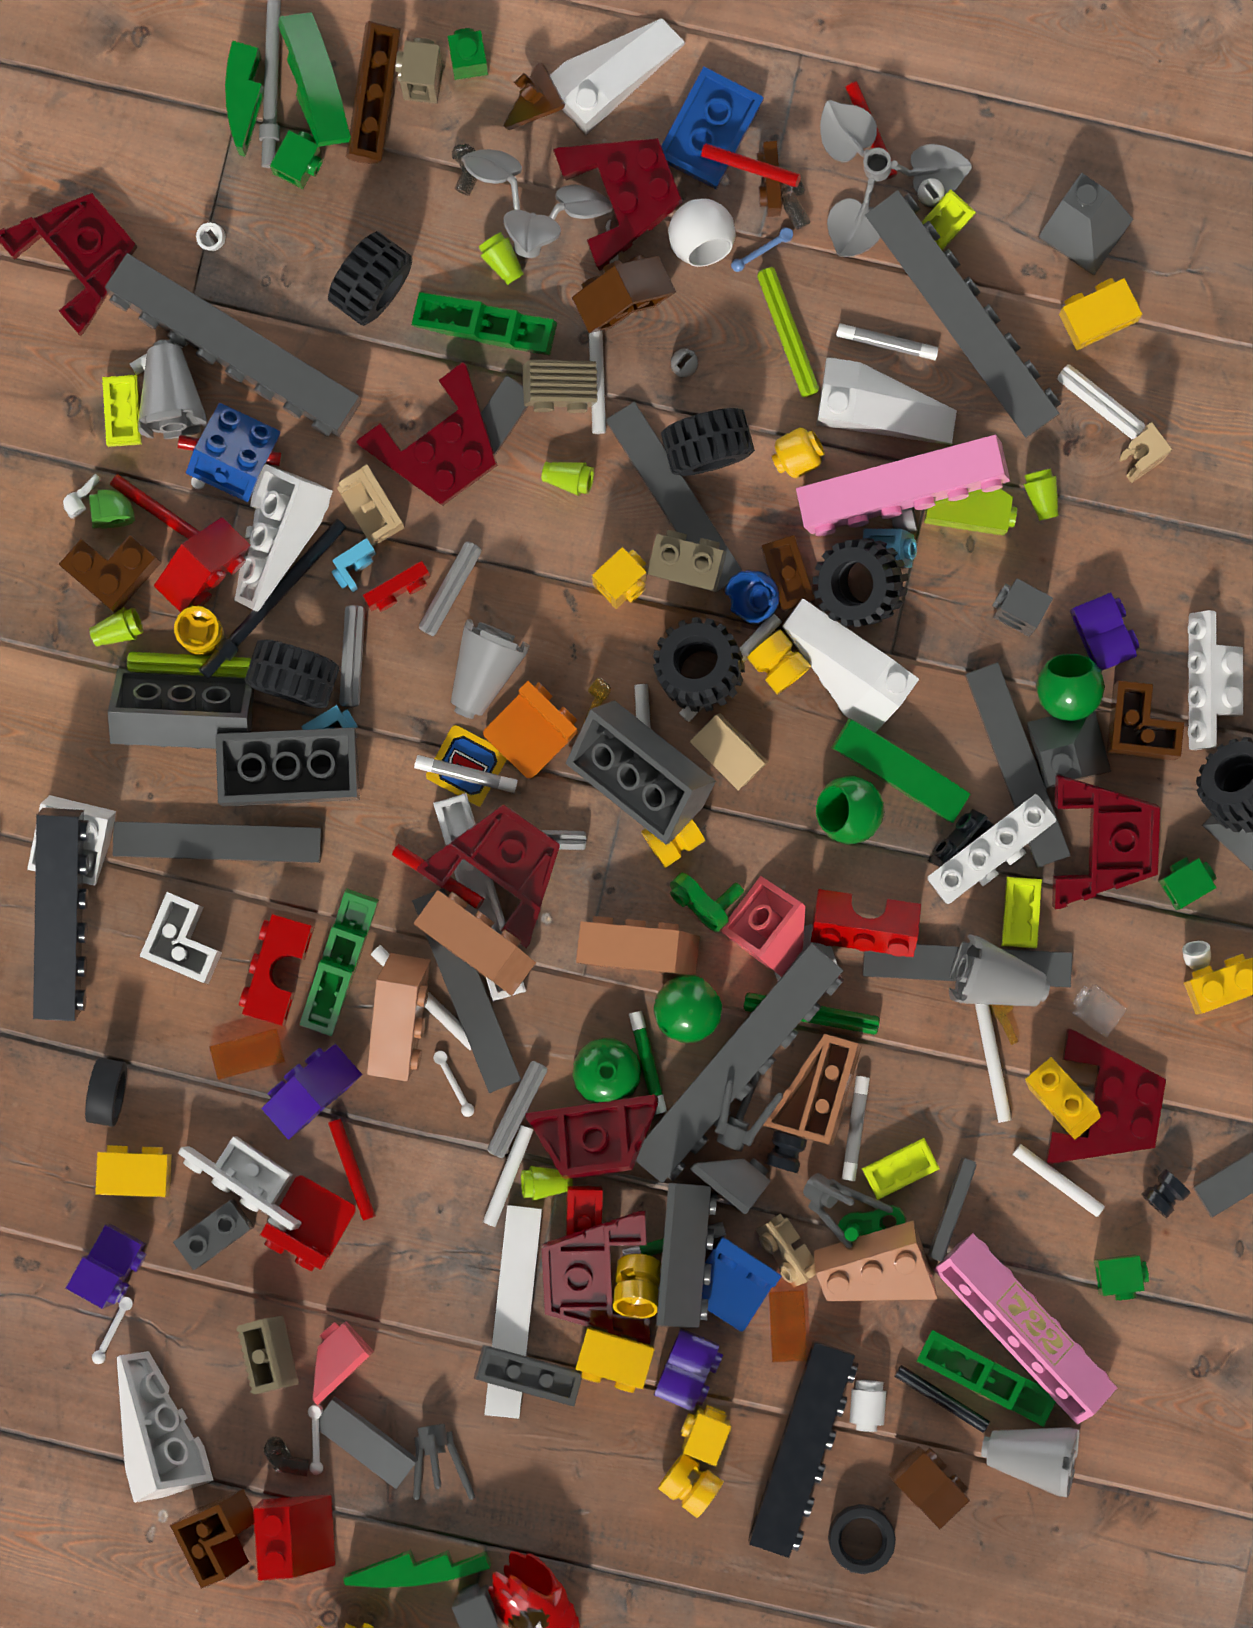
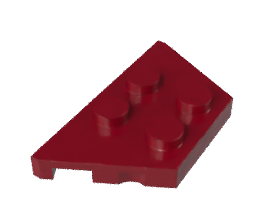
M648 1095L526 1113V1119L535 1130L541 1144L552 1158L554 1165L564 1179L633 1170L659 1100L656 1095Z

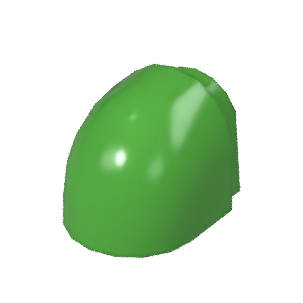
M104 489L97 490V494L89 495L92 529L117 528L134 523L135 515L131 502L124 494L115 490Z

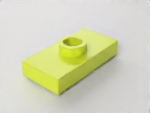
M950 189L924 218L922 224H925L927 221L932 224L941 237L935 242L943 251L977 212Z
M138 376L102 377L106 445L108 447L141 445L142 435L138 429L140 411Z
M1006 877L1001 946L1037 948L1042 879Z
M921 1138L861 1169L876 1199L879 1200L940 1168L925 1138Z

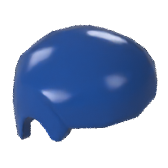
M741 571L730 578L725 588V594L731 600L730 610L749 623H761L772 617L779 603L778 587L775 581L764 572Z

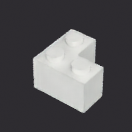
M167 892L140 957L202 983L209 984L222 952L191 940L204 907Z

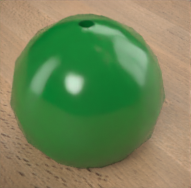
M1061 654L1051 658L1041 668L1036 682V690L1040 704L1051 716L1061 720L1074 721L1088 717L1097 709L1103 699L1105 684L1101 669L1090 658L1080 654Z
M846 776L831 781L819 795L816 804V817L820 827L829 838L844 844H856L868 840L881 826L885 814L884 802L879 791L871 782L856 776Z
M677 975L667 981L656 994L654 1015L657 1025L667 1037L678 1042L691 1043L701 1041L713 1033L721 1020L722 1003L718 994L708 982L697 975Z

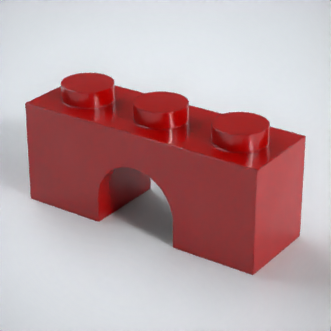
M818 889L810 942L825 946L852 948L864 952L886 953L897 957H914L919 935L921 904L887 899L884 913L877 918H864L853 910L852 894Z
M274 914L271 915L270 921H263L259 940L264 942L260 954L254 953L249 967V973L254 974L250 987L244 986L239 1001V1006L244 1007L243 1015L280 1026L286 1025L295 993L282 990L276 985L273 979V969L276 963L285 957L305 960L315 927Z

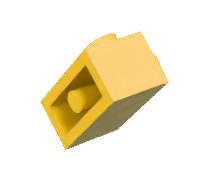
M1113 278L1107 279L1095 286L1096 292L1085 297L1081 292L1064 301L1066 306L1062 307L1059 316L1076 350L1082 349L1139 321L1143 314L1125 278L1117 282Z
M622 547L592 574L593 586L615 609L626 600L632 603L646 590L644 586L646 585L645 566L647 564L633 549L628 553Z
M1242 953L1223 960L1226 967L1213 971L1210 965L1191 972L1193 979L1185 981L1184 985L1195 1014H1203L1253 995V957L1245 959Z
M107 1145V1152H97L95 1194L150 1197L170 1196L172 1154H163V1147H142V1153H128V1146Z
M587 1327L575 1370L582 1371L580 1377L583 1379L601 1383V1379L606 1378L616 1381L615 1388L634 1393L635 1388L643 1389L655 1347Z
M706 1405L705 1410L697 1407L694 1415L688 1412L681 1429V1436L685 1437L682 1444L683 1453L716 1466L732 1427L730 1420L726 1419V1412L710 1405Z

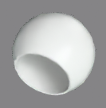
M695 199L683 204L673 214L668 228L670 245L677 257L697 267L711 265L726 257L730 253L736 238L733 217L725 207L711 199Z

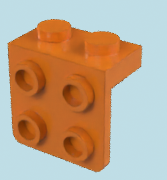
M527 681L518 690L519 695L484 729L483 734L525 778L532 779L578 733V729L574 726L577 719L565 707L562 706L558 710L549 701L553 696L539 682L533 686Z

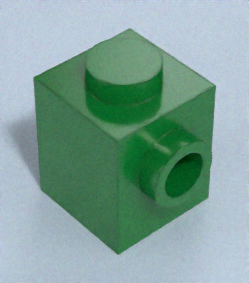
M462 28L456 30L454 35L447 36L455 80L488 75L481 30L474 31L473 28Z
M288 130L270 164L273 175L303 190L309 177H315L322 166L323 158H321L320 147L317 146L314 137L308 133L299 131L296 134Z
M1188 857L1181 859L1169 867L1172 871L1171 874L1159 880L1161 887L1175 910L1184 908L1217 888L1213 882L1217 879L1213 869L1207 862L1202 863L1199 858L1191 862Z
M1133 1254L1094 1260L1099 1295H1115V1300L1119 1301L1135 1299L1136 1292L1145 1291L1144 1283L1149 1282V1274L1146 1261L1141 1262L1139 1255Z

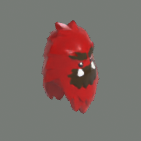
M510 1552L509 1565H504V1575L497 1571L492 1574L493 1586L488 1588L494 1604V1611L504 1624L509 1628H580L574 1604L569 1602L565 1588L557 1580L550 1568L533 1554L523 1555L519 1552Z

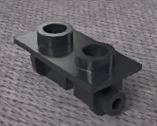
M972 809L969 813L960 817L956 823L955 830L948 838L941 840L935 846L933 855L928 861L937 867H941L993 827L994 824L987 819L986 815Z

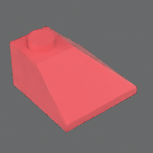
M760 876L730 915L728 923L720 932L782 977L803 950L806 906Z
M347 1321L340 1326L336 1322L332 1323L320 1335L324 1341L317 1347L313 1401L317 1405L374 1352Z

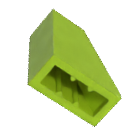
M982 489L968 492L969 496L965 499L949 501L946 498L935 501V506L925 509V524L1005 536L1009 527L1014 528L1017 517V507H1012L1013 496L1002 489L992 492H982Z

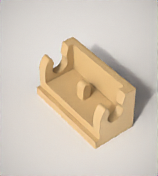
M1151 422L1130 442L1119 460L1124 461L1130 455H1134L1136 460L1139 459L1135 464L1136 467H1133L1126 475L1130 482L1133 483L1160 464L1172 449L1153 422Z
M368 465L363 466L360 470L339 482L340 486L337 487L339 493L372 547L404 529L401 519Z
M721 713L715 715L690 741L737 790L745 786L768 763Z

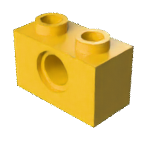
M1052 1057L1025 1079L1029 1090L1074 1140L1101 1118L1098 1107Z

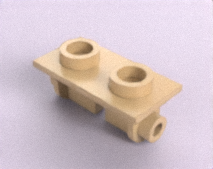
M780 1213L768 1223L756 1229L760 1236L759 1241L762 1247L772 1254L779 1265L780 1274L794 1288L806 1283L811 1277L816 1275L815 1260L806 1245L803 1244L795 1250L791 1246L792 1243L800 1239V1236L788 1218L784 1219Z

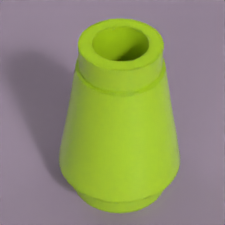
M499 232L478 246L482 252L480 257L507 285L524 275L509 237L505 238Z
M545 462L541 480L577 496H580L581 493L589 494L594 480V468L587 466L586 462Z
M1051 468L1024 475L1026 483L1023 485L1038 515L1039 521L1059 516L1057 476H1053Z
M123 607L95 626L90 627L89 632L93 643L98 647L136 640L137 635L143 633V625L135 608L126 609Z
M530 1166L529 1170L521 1171L523 1198H531L532 1201L565 1193L567 1186H573V1179H564L557 1169Z

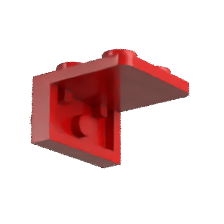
M299 1175L292 1182L279 1207L298 1219L302 1224L298 1229L290 1230L287 1228L286 1231H282L267 1222L260 1236L266 1239L264 1245L273 1251L283 1254L284 1250L297 1256L294 1262L311 1272H313L315 1267L321 1270L327 1264L356 1213V1207L351 1202L311 1179Z

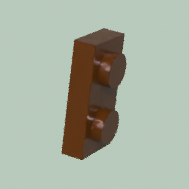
M777 141L763 142L762 153H756V160L779 167ZM764 177L765 186H759L760 207H766L767 217L781 216L780 182Z
M792 535L761 545L770 577L775 581L779 590L781 611L784 612L795 608L801 599H805L809 603L815 602L795 536Z

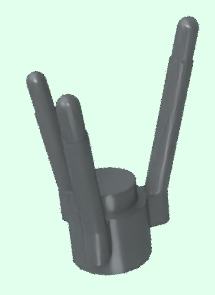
M757 1072L752 1077L750 1083L754 1087L742 1100L736 1117L730 1116L728 1121L733 1082L728 1081L726 1083L720 1120L715 1132L719 1133L717 1142L738 1151H742L744 1145L751 1146L755 1135L782 1100L783 1094L777 1093L751 1129L747 1130L749 1123L743 1121L761 1073Z
M821 1173L814 1174L807 1181L803 1190L804 1196L811 1200L808 1207L821 1217L848 1249L852 1248V1243L845 1238L843 1231L823 1209L825 1206L831 1208L838 1200L851 1206L854 1204L852 1199L854 1198L887 1213L893 1212L891 1206L841 1185L834 1179L829 1180Z
M445 1424L417 1428L419 1437H414L416 1447L415 1457L418 1458V1461L415 1463L413 1498L415 1500L420 1499L423 1450L425 1455H430L434 1486L436 1489L441 1488L438 1453L446 1452L445 1445H447L468 1498L473 1500L475 1494L454 1444L452 1431L446 1432Z

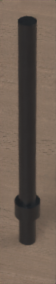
M336 519L286 573L259 611L253 610L228 638L223 637L215 646L216 651L198 669L205 677L209 679L226 659L230 661L238 653L239 649L237 647L346 530L347 527L340 520Z

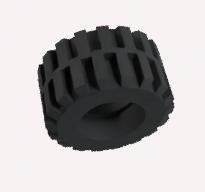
M379 231L373 232L351 251L337 271L330 285L328 301L361 326L369 324L383 313L400 291L409 275L413 260L412 256Z
M722 408L700 413L674 422L661 432L671 473L674 475L689 476L717 470L738 463L755 451L743 409Z
M864 538L837 543L832 546L833 550L825 551L822 555L825 561L817 562L815 570L819 571V576H813V584H818L819 589L814 591L815 599L821 598L823 601L819 605L823 612L830 610L828 617L833 621L841 620V625H854V627L882 622V619H888L894 615L892 610L899 609L903 604L899 597L906 596L908 588L903 587V582L908 581V574H902L901 568L905 564L902 559L896 560L894 558L898 554L894 548L886 549L887 543ZM857 562L866 566L873 578L872 593L864 603L852 595L848 586L849 572Z
M694 617L690 624H687L685 619L679 621L680 627L676 630L672 627L666 630L668 637L666 639L660 637L657 642L660 650H654L653 658L656 664H653L658 681L672 702L675 700L677 705L683 709L688 705L691 711L699 712L700 707L704 706L706 712L714 710L713 704L719 703L720 707L727 704L725 698L728 695L734 698L737 694L735 685L741 686L744 680L741 673L745 672L743 656L733 635L728 633L726 627L722 624L716 626L712 619L706 618L705 623H702L699 617ZM710 651L718 655L716 666L705 677L690 679L681 675L683 663L693 653Z
M264 639L258 640L245 682L256 690L312 708H325L328 706L340 667L333 660L320 654L283 642Z
M1243 737L1241 741H1238L1236 738L1229 740V744L1226 746L1223 744L1218 746L1217 752L1214 754L1210 753L1205 758L1207 763L1200 766L1199 772L1201 776L1196 778V785L1199 787L1197 793L1201 801L1224 828H1230L1233 832L1237 833L1242 829L1246 833L1253 832V780L1246 787L1238 790L1242 784L1253 779V740L1251 737Z

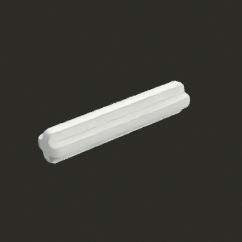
M1066 365L1059 373L1057 379L1060 383L1129 438H1136L1145 428V424L1073 366Z

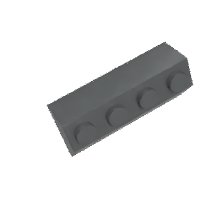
M117 668L108 708L110 744L216 749L215 734L248 733L252 731L254 688L245 682V678L211 676L208 679L200 675L130 672L128 669Z
M615 700L590 709L565 763L665 845L669 844L703 808L716 782L715 779Z
M355 728L215 734L218 804L223 807L360 800L359 763Z
M670 1182L668 1184L657 1326L699 1328L700 1320H707L708 1299H702L703 1284L710 1285L711 1264L705 1263L706 1249L713 1250L714 1229L707 1228L708 1215H716L717 1194L710 1193L711 1186Z

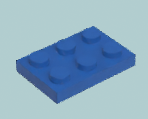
M703 66L662 144L668 164L717 190L729 165L702 157L701 152L704 144H710L736 153L762 105L764 97Z

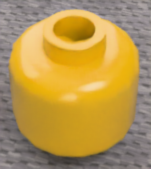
M800 427L775 441L776 453L771 455L780 473L786 471L789 476L796 479L818 468L822 463L821 456L825 454V451L813 430L808 432Z

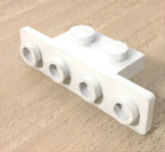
M1207 610L1189 614L1188 736L1190 750L1216 747L1217 715L1243 716V647L1216 645V611Z
M1035 794L930 874L927 879L946 904H950L977 882L984 886L999 875L995 868L1004 861L1012 865L1025 855L1026 852L1023 847L1054 824L1056 818L1041 798Z
M237 1136L232 1137L216 1164L190 1146L181 1147L178 1151V1154L185 1158L184 1165L199 1174L204 1171L212 1176L211 1183L227 1193L230 1190L234 1191L242 1197L240 1199L241 1204L254 1212L260 1209L269 1215L268 1222L282 1231H286L287 1228L295 1230L302 1224L298 1219L274 1204L293 1174Z

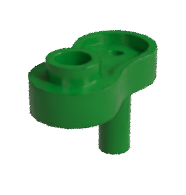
M679 873L670 882V895L673 900L680 906H687L691 909L698 919L714 932H719L728 923L729 919L725 911L744 893L741 885L735 882L714 901L686 873Z
M889 1205L893 1208L892 1213H887L880 1209L870 1212H850L839 1221L838 1227L843 1231L848 1241H855L860 1236L887 1229L888 1227L883 1223V1218L886 1215L895 1217V1226L907 1222L904 1212L899 1207Z

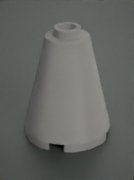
M171 340L156 341L153 347L147 350L138 419L139 432L148 438H154L153 432L163 433L164 439L179 438V435L191 436L201 432L200 425L206 428L207 417L182 348Z
M467 619L464 625L450 701L456 706L454 712L469 719H473L475 715H483L530 648L524 641H522L519 647L518 644L513 643L515 636L485 623L479 622L477 628H475L471 619Z
M969 934L967 937L970 942L961 943L950 973V978L956 979L955 989L949 988V996L952 1001L965 1004L1036 1007L1040 1001L1044 1002L1050 990V983L1046 981L1045 973L979 936Z
M1072 1427L993 1430L990 1437L985 1436L983 1439L981 1457L987 1458V1466L1058 1497L1067 1498L1070 1495L1075 1474L1074 1463L1078 1455L1080 1431Z

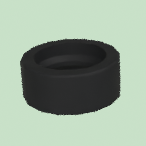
M103 1058L96 1060L86 1097V1122L111 1127L116 1125L126 1088L127 1065L125 1062Z
M857 1504L846 1507L835 1516L829 1528L828 1541L831 1553L840 1566L852 1573L868 1574L878 1571L889 1562L895 1550L896 1537L892 1524L883 1512L873 1506ZM859 1518L869 1519L876 1523L883 1537L882 1546L878 1553L872 1558L865 1560L854 1559L849 1556L843 1549L841 1542L842 1531L845 1526L852 1520Z

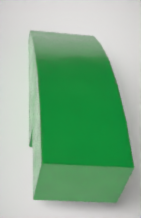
M232 40L225 79L226 109L236 149L240 156L246 157L264 98L262 84L254 82L262 57L259 48Z

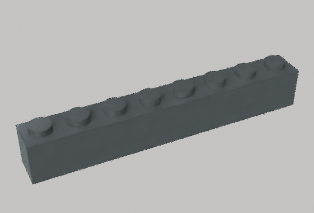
M897 190L866 213V218L1025 438H1028L1060 414L1056 409L1061 404L1050 388L1043 391L1036 380L1041 375L1031 361L1028 360L1023 363L1016 352L1021 347L1010 332L1004 336L996 326L1001 321L989 304L983 308L976 296L981 292L971 278L968 276L963 280L958 274L956 268L961 264L950 249H947L945 252L940 249L935 242L941 238L929 221L922 224L915 213L921 209L911 195L908 193L903 197L899 190Z
M128 253L105 286L108 294L111 296L109 301L125 312H127L128 308H131L140 314L138 319L150 328L156 329L157 326H160L168 331L167 337L176 344L185 347L188 343L198 350L196 355L211 365L215 361L226 367L224 372L240 383L245 379L254 384L255 388L253 390L265 399L271 401L275 397L284 403L282 408L294 417L300 419L304 415L313 421L311 426L325 436L329 437L333 433L340 437L361 404L360 397Z
M811 943L646 1136L636 1161L661 1183L667 1177L674 1181L686 1166L682 1162L689 1151L696 1155L708 1141L704 1134L712 1124L717 1127L720 1120L726 1083L728 1081L733 1082L731 1102L735 1098L741 1102L754 1087L749 1082L757 1072L764 1075L776 1061L772 1056L775 1050L780 1045L786 1049L799 1034L794 1029L802 1019L809 1022L822 1007L817 1003L825 992L831 996L841 985L844 979L839 975L844 970Z

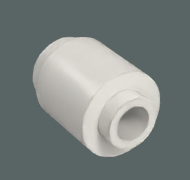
M874 1380L855 1381V1388L851 1389L849 1422L856 1424V1430L877 1432V1425H884L886 1391L883 1390L884 1382Z

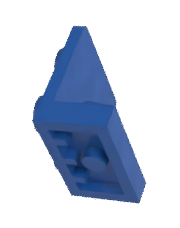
M219 403L194 448L185 474L248 503L260 473L281 432Z
M721 1236L705 1261L706 1264H711L710 1285L703 1284L702 1299H708V1311L740 1332H743L771 1288L776 1286L782 1275Z

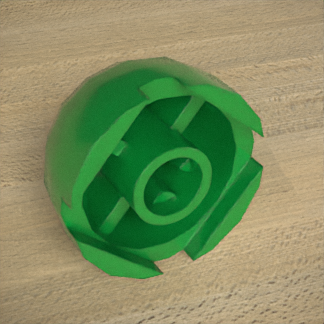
M600 1038L590 1041L579 1051L573 1062L572 1077L576 1089L584 1099L591 1103L627 1099L634 1094L640 1083L641 1066L638 1057L629 1045L618 1039Z

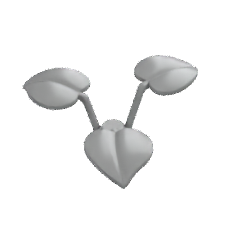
M828 100L824 106L820 123L821 139L826 152L840 162H848L859 153L861 157H864V172L869 178L863 204L856 199L847 198L836 203L829 212L827 219L828 233L837 255L840 257L860 255L872 248L881 238L865 214L874 208L868 206L875 181L885 180L890 175L891 169H895L907 176H914L913 187L917 193L921 182L929 178L937 179L943 184L946 195L950 189L955 192L971 171V163L962 154L949 147L928 144L913 151L911 155L913 170L907 169L898 164L896 160L891 161L889 153L882 148L864 150L874 143L877 135L875 119L868 111L855 105ZM930 184L924 186L933 199L938 197Z
M491 149L473 151L461 157V161L464 162L467 171L478 180L493 184L508 181L511 184L514 210L505 214L503 224L514 241V251L520 256L527 258L537 257L542 246L552 243L559 238L561 228L555 221V218L562 210H565L569 216L579 219L595 218L613 210L611 201L596 190L583 185H566L557 190L555 198L560 203L555 205L549 217L536 215L535 213L530 214L520 210L518 185L515 175L521 173L522 166L516 158L505 152Z

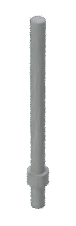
M267 0L263 124L259 125V140L262 141L261 166L264 168H270V164L275 157L276 142L279 141L280 126L276 125L280 37L278 23L281 0Z

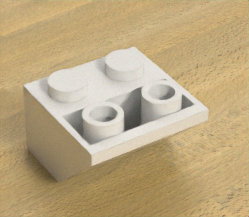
M49 795L40 803L39 811L42 808L84 810V820H89L90 834L89 840L84 841L83 854L89 855V871L87 876L83 875V883L95 886L110 845L116 811ZM36 828L27 870L35 871Z

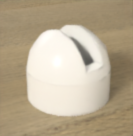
M926 179L918 187V199L926 207H935L945 196L944 186L937 179ZM930 184L938 197L933 199L924 186Z
M209 222L199 227L196 239L203 249L216 251L224 245L226 235L221 226ZM210 229L218 239L216 244L207 233Z
M1192 941L1185 944L1182 948L1183 959L1191 969L1199 970L1209 965L1211 950L1207 942Z

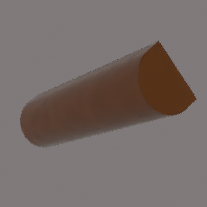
M371 21L365 23L350 126L351 139L348 142L346 157L352 161L365 164H377L382 161L400 28Z

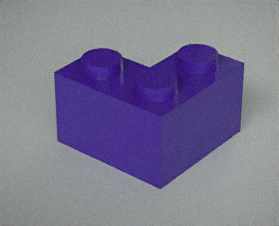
M336 1043L325 1052L318 1048L305 1060L306 1067L303 1068L300 1064L296 1065L284 1076L287 1083L282 1080L267 1093L271 1099L261 1109L288 1140L307 1126L325 1107L346 1092L363 1075Z
M106 1224L88 1256L82 1257L66 1289L101 1309L112 1304L115 1305L117 1302L120 1303L130 1286L125 1281L131 1270L137 1272L146 1258L147 1254L142 1252L146 1243L112 1224Z

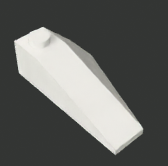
M661 18L565 61L550 75L565 103V107L562 110L587 135L683 47L685 42Z
M826 357L816 425L952 445L957 410L861 362Z
M265 463L251 498L250 507L255 508L253 526H247L245 538L250 539L251 546L248 550V555L244 557L246 562L239 571L235 601L255 611L261 609L321 524L323 516L329 507L332 490Z
M805 599L800 600L782 625L799 652L820 678L819 680L834 698L843 715L874 733L901 706L919 681V678L839 622L830 619L827 614Z
M150 1352L118 1356L117 1370L124 1462L134 1503L163 1498L213 1481L205 1447L200 1438H194L184 1421L187 1419V1416L183 1409L178 1410L168 1394L170 1387Z

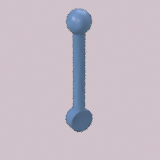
M783 228L778 237L744 258L734 259L731 263L732 269L740 272L744 269L745 264L782 241L790 242L793 238V231L790 228Z

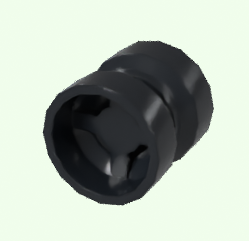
M774 1130L772 1142L775 1148L767 1154L765 1164L798 1174L801 1164L798 1160V1154L805 1150L807 1140Z
M1165 1169L1158 1176L1159 1185L1155 1184L1153 1187H1147L1141 1195L1162 1216L1168 1218L1174 1211L1175 1200L1184 1201L1190 1194V1191L1172 1173Z

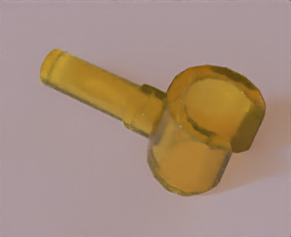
M597 678L587 690L595 699L591 703L583 724L590 709L601 706L611 693L610 685L601 678Z
M989 1005L990 1012L1003 1026L1010 1044L1018 1043L1019 1041L1010 1020L1006 1017L1014 1007L1010 1005Z

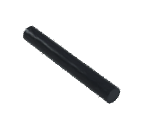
M903 1365L896 1371L895 1378L982 1433L989 1426L990 1421Z

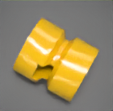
M192 606L184 609L177 616L174 623V633L177 641L189 653L194 655L213 654L216 651L215 646L224 637V629L221 622L209 609L202 606Z
M781 629L767 638L747 656V659L758 673L766 672L765 681L777 695L787 689L811 668V665L800 652L791 651L793 643Z
M693 819L667 845L646 828L641 831L648 845L665 868L681 858L682 850L690 852L706 841Z
M627 1254L618 1259L616 1271L617 1285L615 1286L613 1309L618 1314L629 1318L642 1319L652 1317L658 1312V1287L660 1286L662 1267L659 1260L645 1254Z
M682 1453L666 1473L658 1489L672 1500L681 1499V1506L698 1518L714 1499L724 1481L709 1470H699L700 1463L691 1456Z

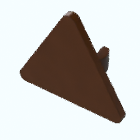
M542 63L536 65L530 77L523 73L514 82L521 89L519 92L520 96L507 117L504 127L507 130H511L561 111L565 107L561 95Z

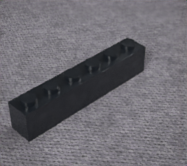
M42 808L36 815L33 1019L75 1021L80 1011H85L87 995L86 990H81V977H85L87 972V957L82 956V943L87 942L88 924L87 922H82V909H87L88 889L83 888V875H88L89 855L83 854L84 841L89 840L90 822L89 820H84V810Z
M813 1340L749 1535V1545L787 1558L790 1557L792 1550L798 1552L804 1531L799 1530L803 1516L809 1518L815 1497L810 1496L814 1483L820 1484L826 1464L821 1463V1459L825 1449L831 1450L837 1430L831 1428L835 1416L842 1417L848 1397L843 1396L846 1382L853 1383L858 1369V1363L853 1362L855 1358L853 1353Z

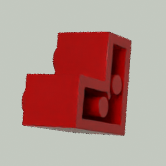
M221 517L181 544L154 584V587L180 612L192 606H204L212 596L209 592L210 589L215 588L225 578L226 573L229 572L233 575L245 564L246 559L243 556L251 545Z

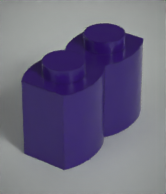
M1108 593L1070 610L1071 617L1083 642L1088 658L1101 671L1137 657L1136 649L1140 648L1134 631L1132 629L1127 631L1122 618L1126 617V611L1119 597L1114 599L1112 593Z
M680 1328L655 1388L654 1395L690 1411L694 1410L696 1404L702 1406L710 1388L704 1385L709 1372L716 1373L723 1354L718 1352L719 1344Z

